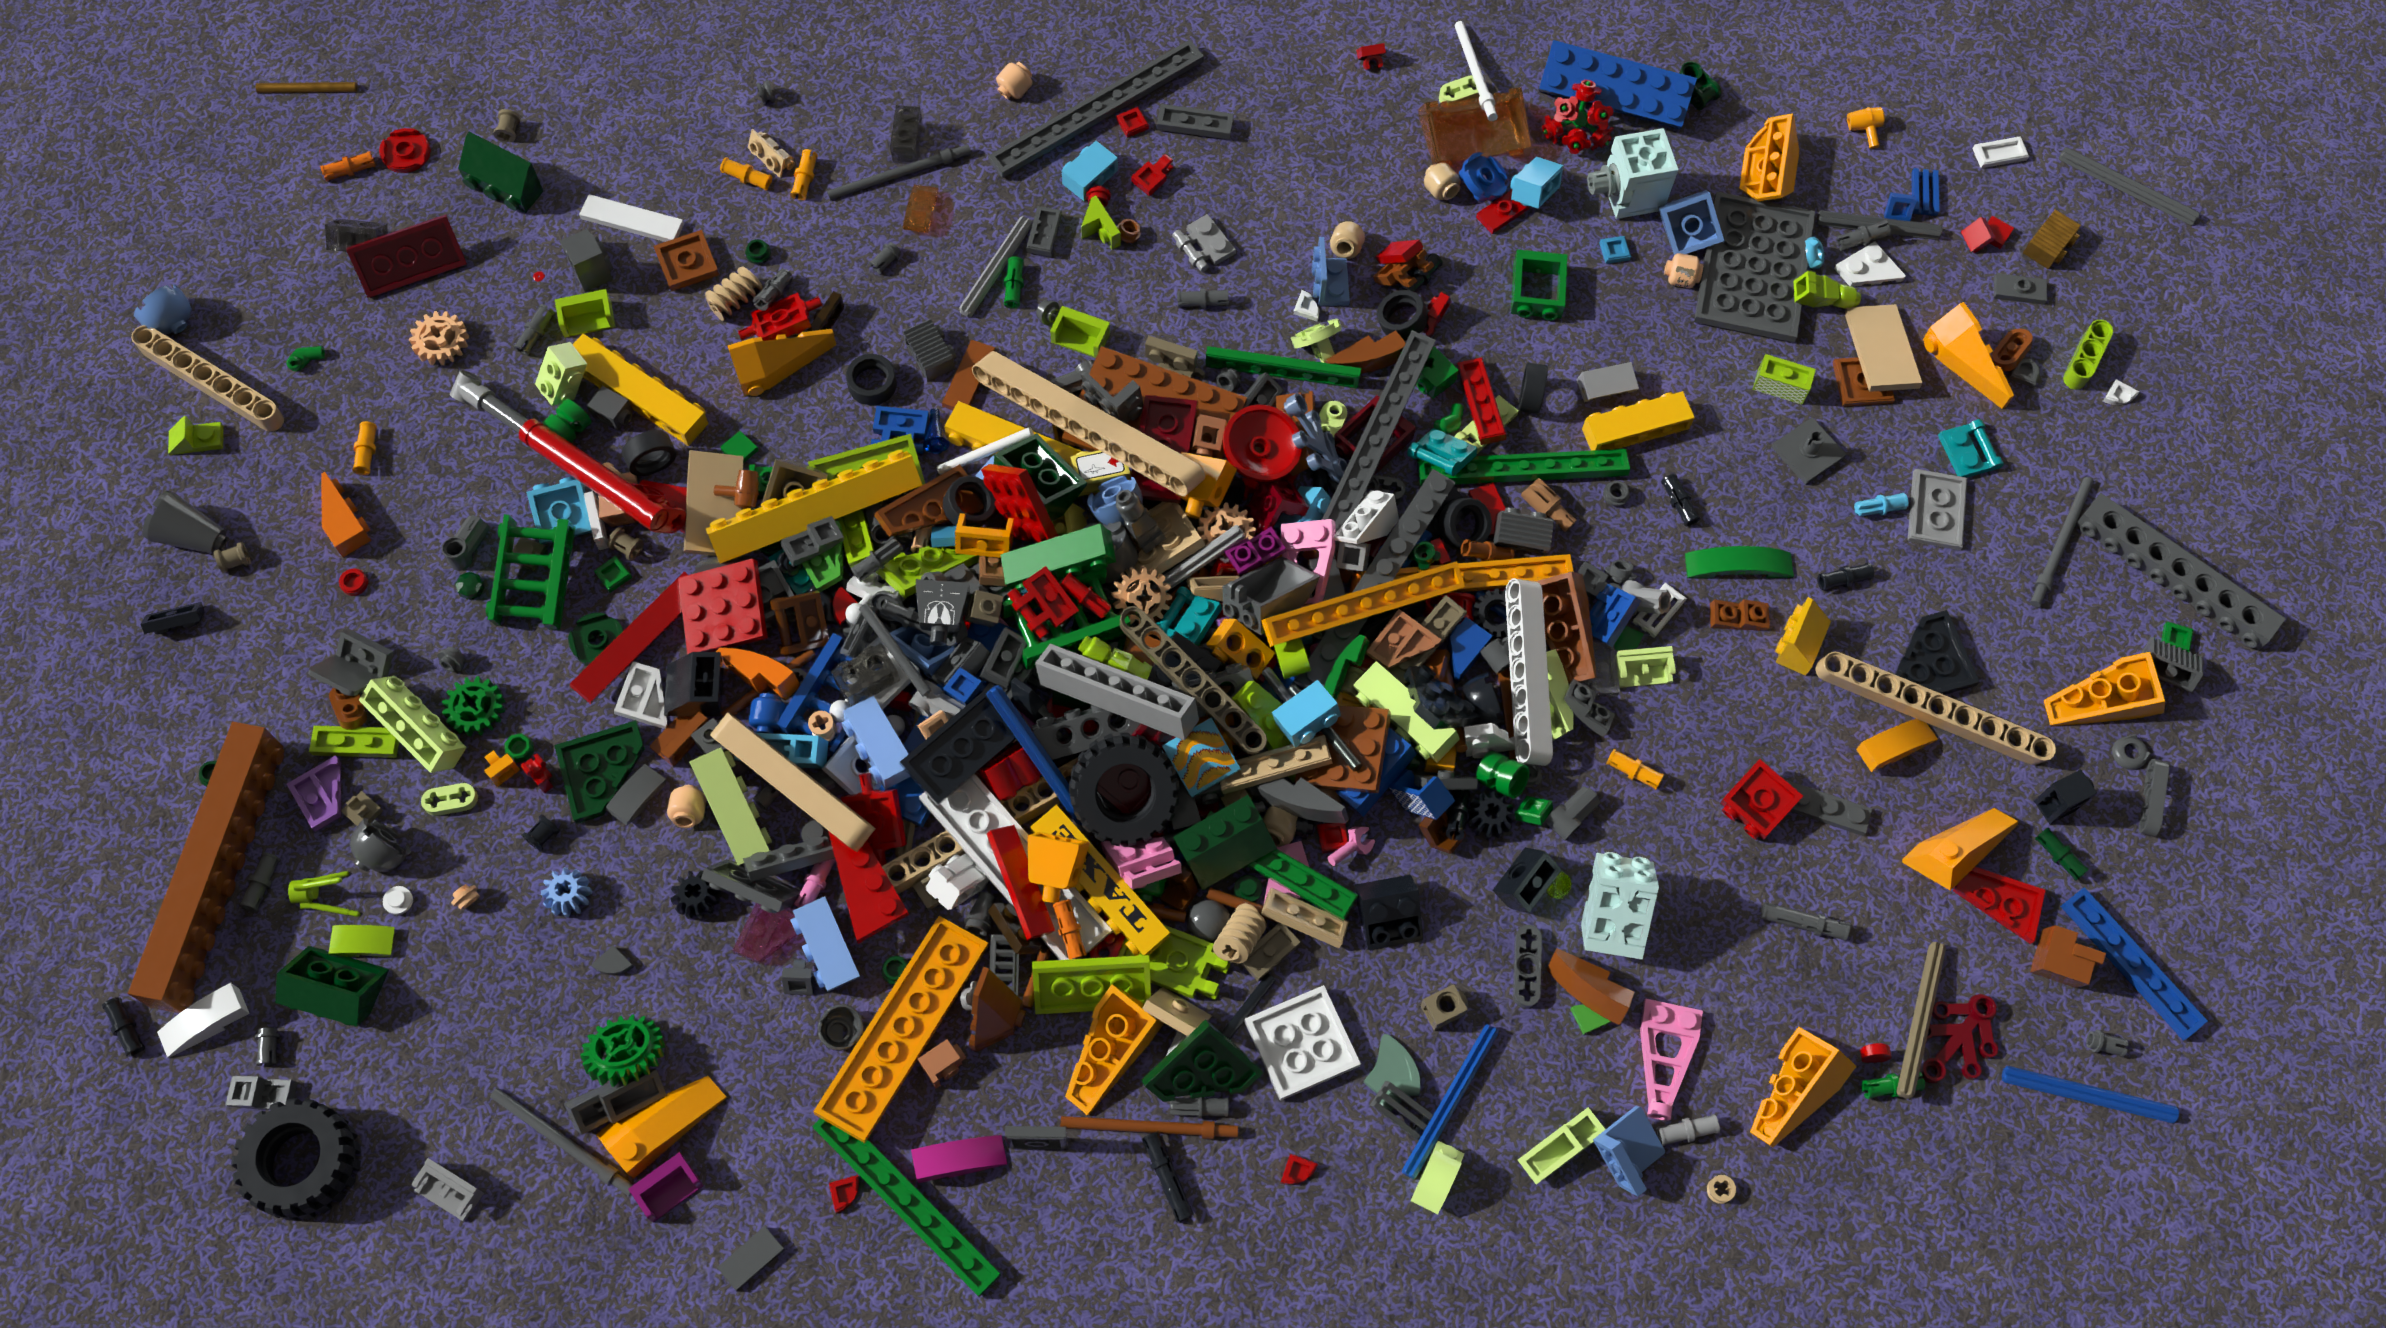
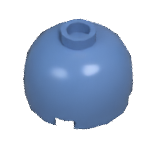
M173 284L172 289L165 285L153 291L142 300L145 303L142 310L137 307L134 312V317L141 325L147 326L146 328H154L164 335L173 332L178 334L187 327L186 322L190 317L191 306L180 288Z
M1126 476L1112 478L1098 486L1100 492L1095 496L1091 493L1087 500L1088 506L1095 518L1105 525L1120 521L1124 526V519L1116 508V496L1120 491L1129 490L1136 493L1143 504V496L1135 478L1131 477V480H1127Z

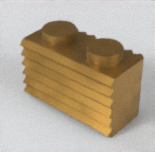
M2055 209L2031 239L2023 254L2049 269L2054 262L2059 264L2067 253L2064 250L2066 246L2071 248L2080 237L2076 232L2081 225Z

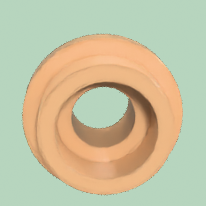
M467 884L463 885L453 893L454 899L451 904L454 907L458 906L460 910H464L480 897L477 893L478 888L475 885L470 887Z

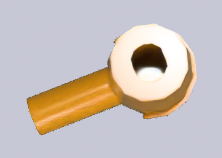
M1867 107L1866 109L1848 113L1847 123L1849 131L1866 130L1869 149L1878 148L1879 141L1876 128L1884 125L1885 114L1881 107Z

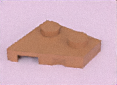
M1398 609L1366 651V654L1389 670L1439 646L1442 639Z

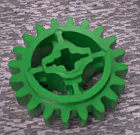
M631 1015L628 1020H624L622 1016H619L617 1022L613 1023L611 1020H607V1026L604 1028L597 1026L598 1033L587 1036L590 1043L582 1045L584 1052L580 1054L585 1072L590 1075L592 1081L598 1079L600 1085L603 1086L609 1080L612 1087H615L618 1081H622L623 1085L627 1086L630 1079H634L636 1082L640 1081L639 1075L642 1073L650 1075V1066H659L657 1058L664 1057L662 1048L665 1047L660 1028H656L653 1020L647 1023L645 1016L641 1017L638 1021H636L634 1015ZM640 1041L644 1042L642 1047L638 1045ZM604 1053H606L607 1057L605 1060H602Z

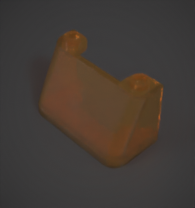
M1522 87L1509 89V93L1493 94L1496 103L1494 107L1498 115L1495 121L1488 120L1485 110L1480 106L1479 98L1449 103L1443 101L1439 105L1438 101L1424 103L1418 109V115L1432 165L1447 163L1452 167V162L1466 160L1477 152L1483 153L1481 156L1484 157L1509 153L1510 157L1524 155V150L1531 147Z

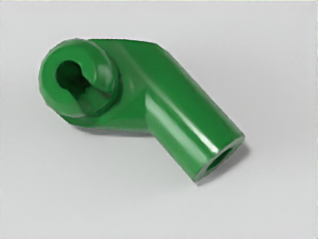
M324 347L297 348L287 359V367L297 372L302 370L311 360L324 359Z
M1458 403L1452 404L1450 415L1436 420L1433 427L1446 434L1457 431L1461 426L1464 406Z

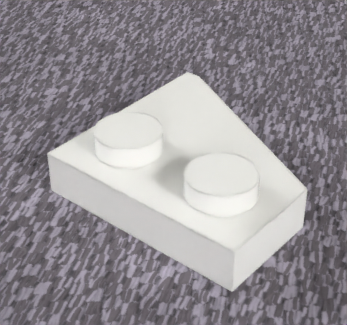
M1876 242L1871 243L1836 264L1834 268L1851 287L1862 286L1863 284L1875 285L1881 284L1884 281L1894 280L1902 282L1906 277Z
M633 661L614 709V714L666 729L667 718L664 716L665 705L660 670Z

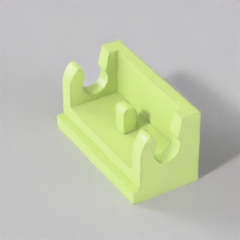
M1672 646L1618 651L1614 658L1618 687L1672 683V674H1676Z

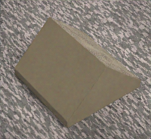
M775 459L762 503L776 498L777 501L786 498L787 493L795 489H802L804 491L812 488L814 482L827 479L828 474L798 461Z

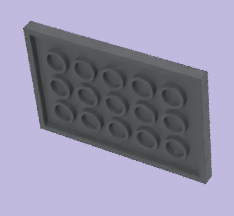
M1716 192L1713 204L1724 241L1706 247L1694 322L1795 342L1798 334L1802 304L1795 303L1793 281L1807 272L1808 261L1805 241L1812 237L1815 211L1767 201L1758 202L1752 198Z

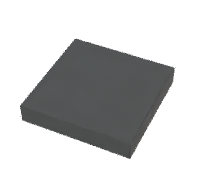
M1005 1126V1139L1009 1149L1066 1150L1068 1148L1066 1127Z

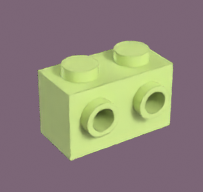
M571 342L549 346L535 385L552 406L561 404L565 399L574 400L587 367V362Z

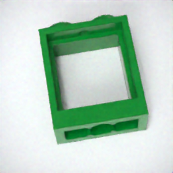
M1517 249L1513 264L1511 314H1517L1522 318L1539 316L1545 320L1562 318L1566 298L1568 254ZM1522 272L1558 275L1557 300L1521 297Z

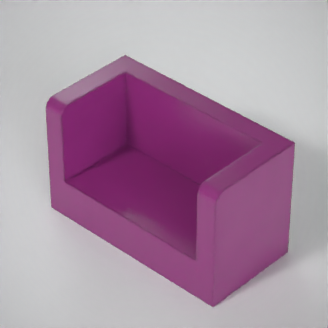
M679 1152L628 1190L645 1216L651 1222H655L704 1185L685 1157Z

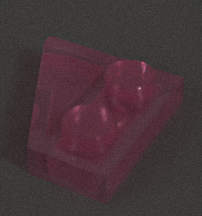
M756 903L732 949L733 953L758 964L762 963L797 935L790 919L795 918V915L786 910L770 913L761 909V905Z

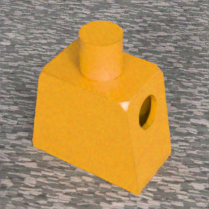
M1181 452L1183 456L1199 464L1205 473V479L1186 496L1176 494L1188 502L1184 514L1191 518L1200 519L1204 505L1215 508L1220 506L1237 469L1227 460Z
M1043 832L1030 834L1027 839L1029 881L1044 885L1043 901L1057 903L1060 900L1061 889H1069L1078 884L1090 842Z

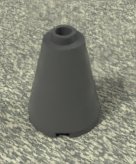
M167 490L161 493L152 504L157 507L154 514L148 513L145 518L142 535L151 542L214 554L215 550L219 549L222 551L228 541V537L225 536V529L179 495Z

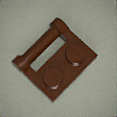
M818 590L786 598H776L770 601L771 609L775 610L781 639L779 648L782 655L826 645L829 636L821 596ZM793 607L800 641L792 642L785 608Z

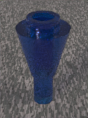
M934 408L929 411L930 423L923 447L928 452L939 454L949 448V441L940 422V410Z

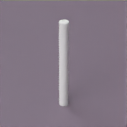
M1031 427L940 464L937 466V471L942 475L959 464L962 467L1004 450L1034 435Z

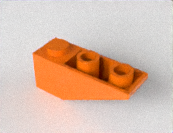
M326 472L321 473L322 528L341 556L345 557L372 541L367 534L371 529L362 516L358 519L356 518L354 513L358 510L349 497L346 499L342 497L341 493L345 492L337 478L331 480Z

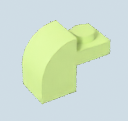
M1437 1141L1411 1201L1438 1214L1460 1169L1464 1153L1450 1145Z

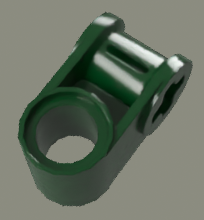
M1690 61L1682 65L1680 74L1697 78L1690 103L1697 110L1704 109L1708 102L1721 97L1722 92L1718 83L1698 63Z

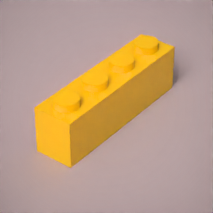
M1683 391L1675 394L1669 392L1653 400L1643 399L1635 405L1627 407L1618 406L1612 411L1602 414L1600 412L1593 413L1586 418L1582 431L1591 451L1612 450L1688 430L1695 417Z

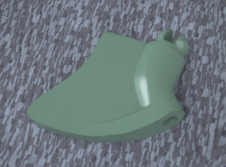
M1384 1034L1381 1038L1376 1065L1363 1083L1376 1094L1384 1082L1389 1081L1408 1096H1420V1076L1414 1060L1397 1040L1388 1034ZM1389 1090L1387 1091L1386 1094L1389 1095L1396 1102H1398L1399 1104L1402 1102V1100L1396 1097ZM1382 1099L1380 1104L1392 1112L1393 1107Z

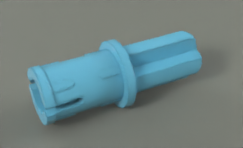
M1905 493L1892 496L1877 495L1876 499L1856 502L1854 508L1857 516L1878 513L1882 516L1890 511L1907 509L1909 502Z

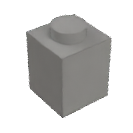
M1340 541L1336 568L1366 571L1368 569L1371 544H1353Z

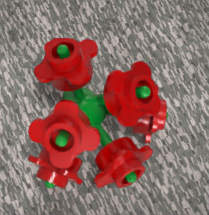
M1582 80L1581 83H1575L1572 86V89L1576 91L1575 96H1571L1569 99L1559 97L1555 100L1556 114L1554 118L1551 119L1549 115H1546L1545 124L1542 125L1545 137L1547 139L1551 138L1553 143L1556 144L1558 143L1557 138L1564 133L1563 127L1573 123L1576 128L1569 131L1568 135L1562 138V143L1568 146L1571 154H1578L1582 149L1590 148L1592 143L1594 144L1591 148L1593 151L1598 146L1604 148L1606 145H1609L1612 139L1610 133L1614 129L1613 127L1607 129L1609 118L1613 115V108L1611 106L1606 107L1602 105L1601 101H1595L1588 110V113L1585 110L1586 102L1593 101L1596 94H1601L1602 89L1596 87L1595 82L1591 80ZM1585 126L1593 133L1590 139H1587V133L1581 127Z

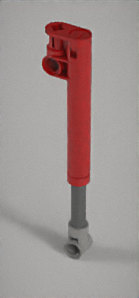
M465 370L459 371L450 392L452 398L465 404H471L479 411H486L517 432L520 441L530 446V448L652 532L672 534L683 527L686 521V512L681 508L671 507L669 502L664 499L665 494L662 491L649 485L627 482L538 420H528L496 398L492 390L481 384L482 379L479 376Z

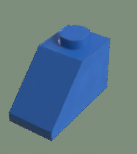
M1467 617L1449 634L1450 638L1447 645L1448 651L1451 653L1450 666L1453 682L1456 684L1461 681L1481 656L1480 651L1492 639L1491 634Z

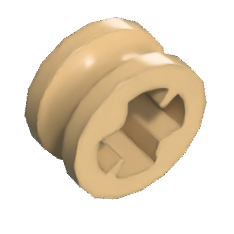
M1726 1175L1715 1176L1707 1185L1709 1198L1718 1204L1727 1203L1735 1196V1183ZM1723 1182L1727 1185L1725 1190L1729 1191L1728 1195L1718 1196L1715 1193L1717 1188H1714V1185H1720Z

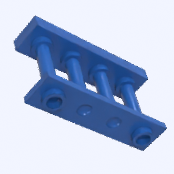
M833 633L776 723L780 728V733L792 734L793 731L797 732L800 730L808 735H813L803 715L808 708L812 709L813 707L830 714L832 704L819 698L817 694L822 685H829L847 695H850L855 690L848 682L832 675L831 671L836 663L840 664L842 662L849 665L853 661L840 654L844 644L843 637ZM884 667L877 668L873 672V676L883 678L887 675L888 670ZM844 728L838 737L835 736L834 740L828 743L831 746L829 750L831 756L848 738Z

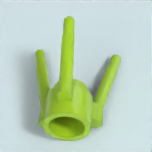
M348 871L316 878L293 880L289 883L288 895L290 902L300 903L301 909L311 908L355 917L360 916L359 911L312 902L313 899L318 898L319 887L341 883L343 877L349 876Z

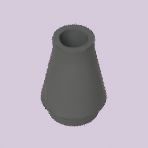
M988 892L979 893L978 899L964 920L966 931L978 937H984L987 935V932L991 931L993 918L988 910L995 902L996 898L994 895Z

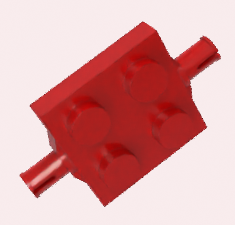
M797 292L772 303L764 311L758 309L751 312L753 318L752 325L740 331L738 330V334L742 341L754 335L762 337L763 341L776 340L777 335L785 334L788 337L793 334L802 333L805 329L811 327L808 318L809 312L823 306L819 296L804 302Z
M864 773L859 775L862 792L841 797V801L875 828L867 842L879 863L883 866L887 864L886 850L907 845L897 789L885 791L873 789L871 773Z

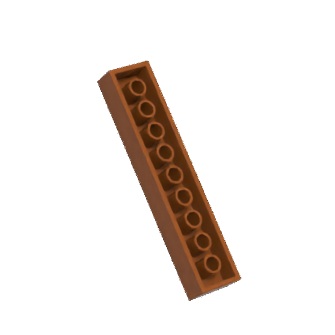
M233 721L230 725L127 993L150 1008L181 1013L187 1007H190L194 1001L195 993L193 989L197 979H200L204 974V959L207 951H211L214 947V933L217 925L221 924L224 920L226 900L234 893L236 885L234 879L237 871L241 870L244 866L245 849L247 844L251 843L255 837L254 825L257 817L262 816L265 810L264 799L267 791H270L274 786L275 776L273 774L276 766L280 765L284 759V746L265 727Z

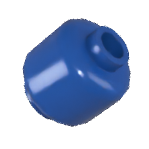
M762 693L759 697L752 700L749 725L757 729L756 733L773 734V732L780 730L776 723L787 707L786 703L781 701L782 697L775 694Z

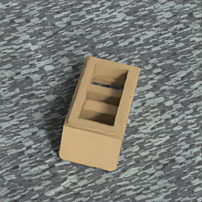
M1240 576L1187 578V584L1193 595L1223 601L1222 586L1240 578Z

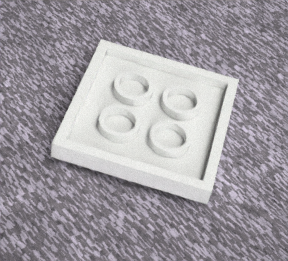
M1324 985L1244 1020L1280 1101L1356 1069L1361 1065Z

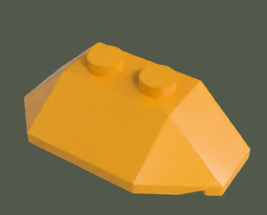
M1793 113L1768 118L1764 123L1765 126L1756 133L1745 148L1739 189L1758 202L1783 198L1794 192L1799 145Z

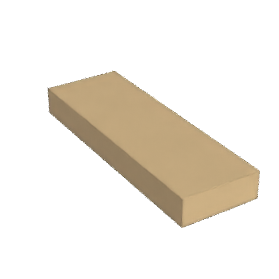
M1270 888L1261 912L1263 916L1337 948H1340L1343 944L1349 924L1347 920L1342 921L1322 909L1274 888Z

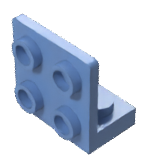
M1319 237L1318 246L1313 247L1312 276H1315L1313 297H1318L1319 306H1349L1347 258H1326L1324 237Z
M1633 1107L1593 1139L1619 1187L1637 1197L1647 1190L1641 1180L1643 1177L1642 1171L1664 1155L1665 1149L1641 1107Z

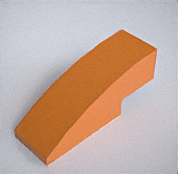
M720 647L716 650V652H721L723 664L759 694L769 687L786 701L801 685L792 670L767 656L736 648Z

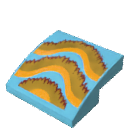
M1212 718L1195 726L1185 740L1176 737L1162 745L1192 798L1241 770Z

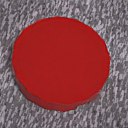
M412 128L394 130L390 133V137L386 140L385 138L383 139L379 148L380 158L384 165L398 173L416 171L424 166L431 153L430 143L426 136Z

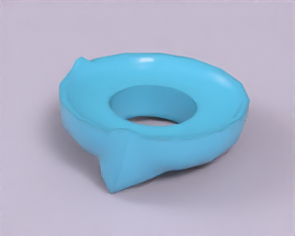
M1809 237L1805 241L1806 257L1809 268L1816 270L1823 265L1824 249L1818 238Z

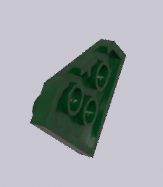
M636 720L554 745L573 821L576 824L605 814L606 806L622 787L645 750L639 724Z
M1205 1019L1142 1079V1082L1160 1100L1167 1102L1175 1101V1097L1190 1095L1193 1099L1215 1096V1092L1230 1091L1231 1094L1243 1093L1264 1072L1257 1063Z

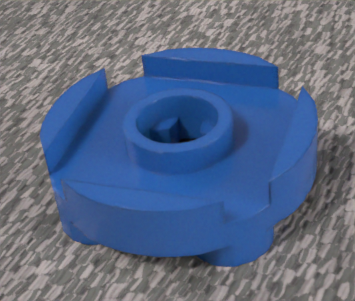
M1477 152L1464 161L1462 169L1459 171V177L1478 202L1494 201L1507 190L1504 182L1507 179L1506 172L1494 157L1486 158L1481 156L1483 153Z

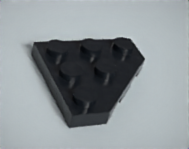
M1945 610L1923 616L1915 628L1894 675L1943 695L1977 686L1980 681L1948 611ZM1905 693L1907 702L1913 704L1912 696Z
M1425 665L1409 666L1404 674V678L1410 682L1408 686L1410 699L1416 701L1413 709L1429 726L1436 730L1468 727L1478 723L1481 716L1474 711L1475 707L1468 701L1461 700L1455 694V689L1452 686L1441 682L1435 677L1436 673L1434 670Z

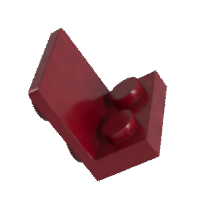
M1281 478L1271 482H1259L1255 487L1254 495L1244 510L1248 511L1246 519H1254L1252 527L1256 528L1255 536H1257L1266 529L1273 528L1281 511L1287 515L1293 516L1297 514L1305 517L1309 506L1293 483Z

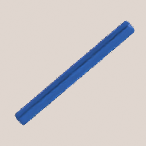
M1000 685L992 687L986 693L988 699L1075 823L1082 825L1081 821L1077 820L1074 814L1069 783Z
M1486 1024L1405 1163L1402 1173L1407 1177L1415 1179L1499 1034L1495 1027Z
M2006 1066L2002 1071V1081L2005 1083L2169 1123H2175L2179 1119V1108L2176 1106L2012 1066Z

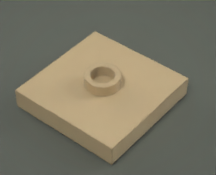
M1164 987L1147 999L1142 1008L1145 1012L1186 1036L1192 1033L1205 1019L1210 1021L1212 1015Z

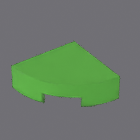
M1576 1005L1570 1009L1583 1035L1611 1022L1585 1005Z

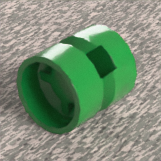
M565 399L556 408V415L550 414L542 422L544 426H547L570 443L576 439V432L582 433L592 423L587 413L570 399Z
M1489 751L1482 758L1478 766L1476 779H1478L1477 782L1492 790L1497 789V792L1514 799L1525 789L1530 770L1525 764L1513 759L1509 760L1508 757L1495 751Z

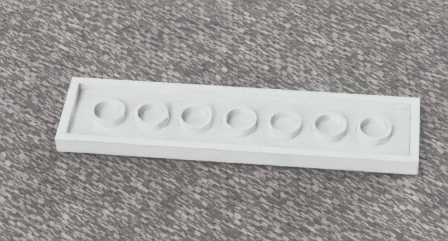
M973 775L938 806L925 792L920 795L919 799L1009 903L1013 905L987 833L993 829L1015 824L1028 858V834L976 775ZM1038 884L1040 892L1043 896L1044 885ZM1075 887L1061 889L1059 902L1071 900L1077 924L1081 925V930L1079 931L1085 951L1089 953L1111 934L1112 930ZM1045 902L1055 931L1040 938L1059 960H1069L1063 937L1059 936L1058 933L1060 927L1053 908L1054 903Z

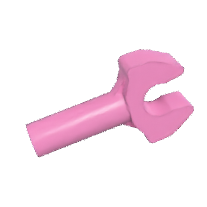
M1355 826L1349 829V842L1328 856L1329 863L1335 866L1354 851H1357L1358 854H1368L1372 850L1375 840L1366 839L1361 843L1360 839L1369 830V827Z

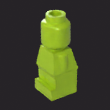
M1807 271L1793 281L1795 303L1811 306L1812 308L1833 305L1846 309L1857 307L1861 301V294L1854 287L1838 284V282L1826 275H1816V272Z
M1086 636L1078 648L1084 657L1148 680L1152 669L1151 665L1145 661L1142 663L1133 654L1116 648L1111 652L1110 645L1098 637L1090 638Z

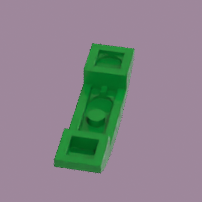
M1727 546L1685 553L1687 578H1714L1715 575H1766L1767 578L1794 577L1791 552L1759 546Z
M1359 635L1343 650L1328 675L1324 688L1336 702L1350 664L1360 667L1362 665L1370 642L1366 636Z

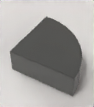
M613 945L591 965L596 971L610 975L622 974L634 967Z

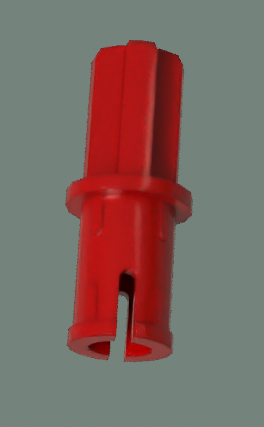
M1070 572L1061 582V587L1078 600L1077 604L1080 605L1082 603L1100 618L1105 617L1110 611L1111 605L1093 592L1092 586L1088 588Z

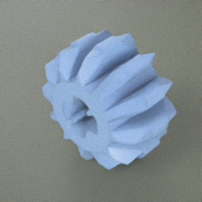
M564 867L561 875L556 871H552L554 879L552 881L544 880V884L548 888L541 890L542 897L546 898L543 904L546 908H551V912L554 915H559L562 912L565 917L569 918L571 909L580 914L581 909L578 905L580 903L582 905H589L586 896L592 894L591 888L587 887L589 884L588 878L586 876L581 877V872L577 869L571 873L568 868ZM563 890H565V891L571 890V892H570L569 894H568V893H563V894H561V893L563 892Z

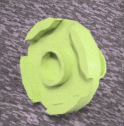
M1339 319L1328 320V326L1320 325L1319 323L1297 333L1296 336L1291 337L1294 348L1311 345L1316 359L1319 358L1322 363H1326L1328 358L1335 355L1328 337L1342 330Z

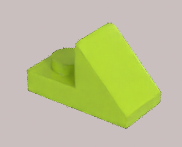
M1097 196L1092 197L1081 226L1082 239L1098 232L1101 241L1104 244L1108 243L1111 249L1121 246L1120 231Z
M183 416L169 430L168 454L176 455L223 449V424L221 422L193 425L187 416Z

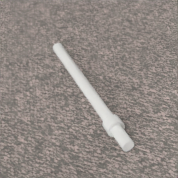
M1458 21L1455 24V29L1480 95V106L1485 110L1488 120L1495 121L1498 115L1494 107L1496 104L1494 97L1488 91L1464 22Z

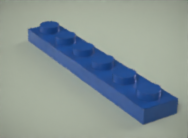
M2085 887L2060 906L2102 952L2106 953L2105 956L2183 1041L2208 1022Z

